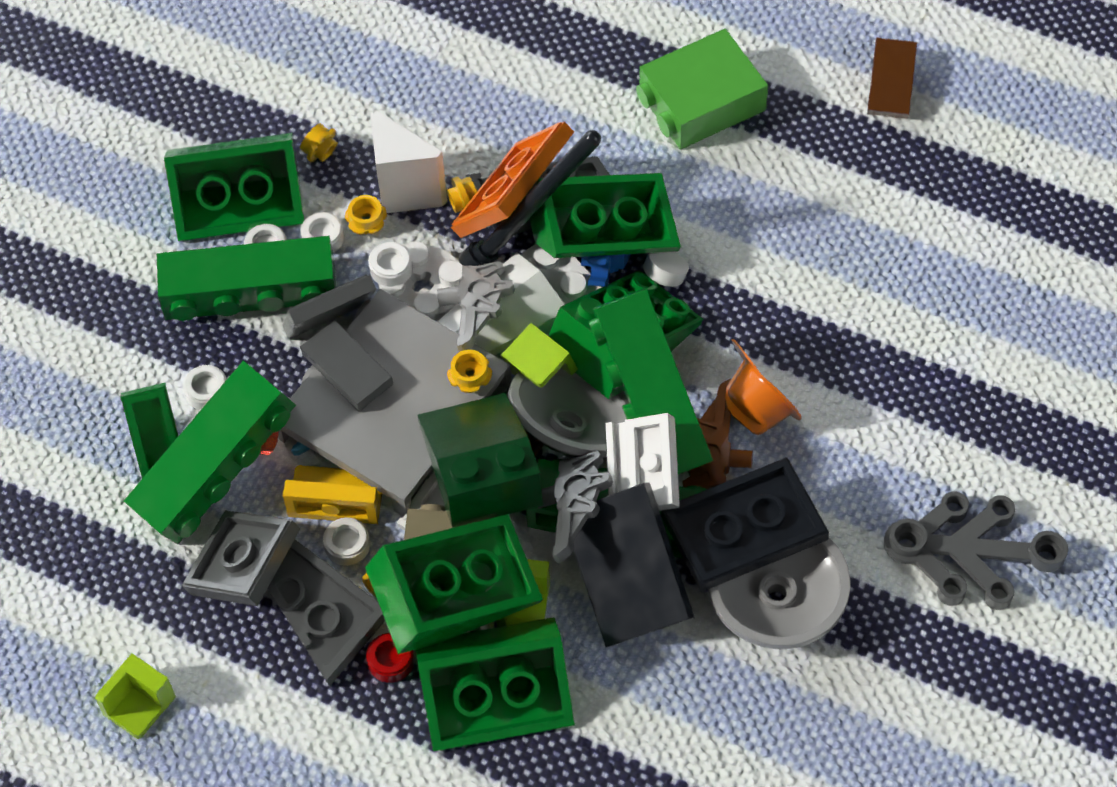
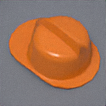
M731 339L734 347L743 359L742 364L726 387L725 399L727 408L733 417L755 435L763 434L789 416L796 420H801L802 416L796 407L760 373L736 340Z

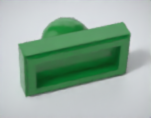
M166 383L121 393V400L142 478L179 436Z

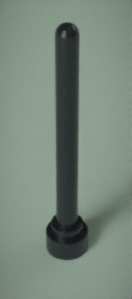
M595 130L587 131L486 240L472 242L459 255V262L464 266H479L497 262L498 251L600 145L601 135Z

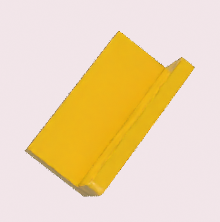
M298 465L295 467L293 480H285L283 499L288 517L331 521L350 517L362 523L378 524L383 494L377 490V487H371L344 469Z

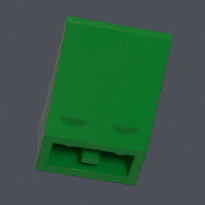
M640 270L608 284L607 287L599 288L561 306L548 335L570 353L578 368L575 373L607 399L623 392L624 389L623 386L615 389L607 372L605 363L612 361L607 345L598 346L588 323L589 320L596 318L592 308L640 289H647L671 352L697 329L703 321V318L692 311L684 301L675 298Z

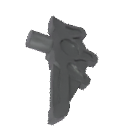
M597 450L578 458L559 460L558 471L560 474L555 479V485L542 488L543 506L538 508L557 504L558 509L556 538L552 553L557 564L562 563L572 554L574 540L586 520L595 517L599 513L600 507L596 503L599 492L611 487L613 484V479L609 472L599 473L597 470L604 462L603 457Z

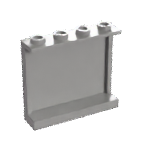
M380 289L371 301L366 300L362 303L355 315V320L346 332L392 376L393 385L361 411H358L312 365L306 371L301 386L291 398L288 397L296 406L290 412V418L286 425L277 434L279 440L283 443L289 437H292L371 487H377L379 492L391 498L393 510L404 517L407 509H410L411 501L434 471L417 415L502 393L507 394L512 382L510 364L475 344L471 350L480 352L489 361L488 367L492 369L490 382L486 386H480V389L474 393H464L458 386H452L448 380L447 372L451 369L453 357L459 353L457 348L459 334ZM472 370L466 372L468 376L474 374Z

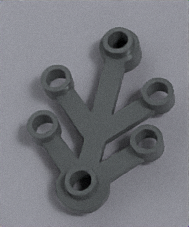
M956 491L945 494L941 504L919 521L902 519L893 523L887 529L884 537V548L887 554L893 560L902 564L915 563L938 587L937 596L939 600L948 606L958 605L964 600L967 583L960 575L950 574L933 554L949 555L985 591V603L995 610L1006 609L1011 604L1014 596V587L1008 580L999 578L980 558L1029 562L1041 572H1054L1063 566L1068 554L1066 540L1060 534L1053 531H1042L1036 534L1031 543L981 539L993 527H1005L1011 523L1015 513V504L1010 498L1003 495L991 498L985 510L951 536L935 535L934 533L947 522L959 523L965 519L969 508V501L964 494ZM956 503L961 506L962 510L954 512L949 510L946 505ZM1002 507L1008 514L1003 516L997 515L993 508ZM907 539L912 541L915 546L912 548L904 547L899 544V541ZM1049 552L1054 557V560L1044 559L1038 553ZM954 585L960 590V593L949 594L945 591L944 587ZM994 589L1003 590L1007 597L1004 599L996 598L991 591Z

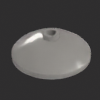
M562 368L542 388H539L518 372L513 378L508 391V399L524 430L531 437L554 451L577 458L595 450L600 452L603 458L607 457L606 423L613 422L617 424L625 422L626 417L622 406L629 403L627 396L623 392L607 399L576 373L571 376Z
M828 538L825 542L710 588L708 592L717 616L735 635L760 647L792 649L817 641L830 632L838 623L848 603L850 574L840 549ZM779 592L785 598L781 601H775L769 597V594Z

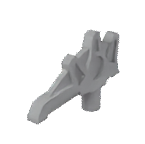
M500 261L479 266L462 265L463 278L459 281V286L437 289L440 306L461 304V319L457 340L459 352L474 347L476 336L490 318H498L501 315L502 308L499 304L501 298L514 294L513 281L501 280L500 278L505 273L503 263Z

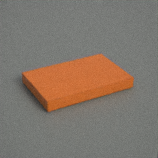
M565 121L559 122L515 143L454 220L451 226L452 230L460 238H463L507 219L573 135L574 131Z

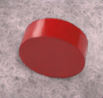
M384 633L374 638L366 651L369 671L376 679L382 682L394 683L401 681L413 669L415 660L413 650L398 654L390 633Z

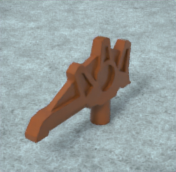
M731 379L720 384L715 400L702 418H697L713 461L689 470L690 477L682 481L683 487L700 486L709 489L727 482L726 474L729 473L730 467L752 469L753 450L731 449V443L729 442L731 413L727 408L725 394L726 387Z

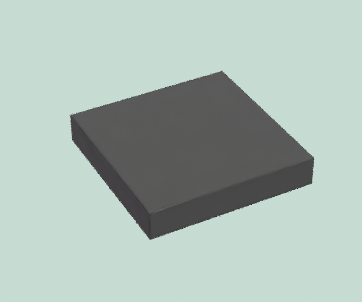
M366 274L290 308L282 325L288 339L358 309L363 302L371 299L376 291V287L370 275L367 276Z
M225 510L184 580L182 587L190 595L258 606L300 528L291 519Z

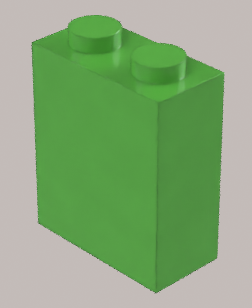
M724 28L640 66L639 85L636 87V91L641 104L646 109L651 108L656 115L663 135L667 138L671 137L681 150L766 111L768 84L727 29Z

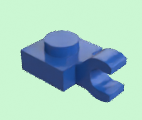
M631 254L581 257V266L591 267L588 286L607 287L609 274L617 272L619 269H624Z

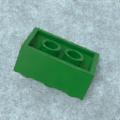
M292 133L166 151L164 162L178 241L247 232L261 224H272L282 227L302 224L304 222L299 173Z
M662 173L568 177L530 218L535 243L553 258L676 252L681 248Z
M555 617L463 633L441 643L416 649L433 752L575 725L562 639Z

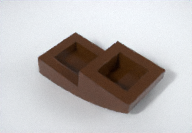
M876 37L867 114L908 119L917 42Z

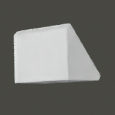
M375 110L371 114V125L382 206L385 207L387 213L443 207L447 202L442 151Z

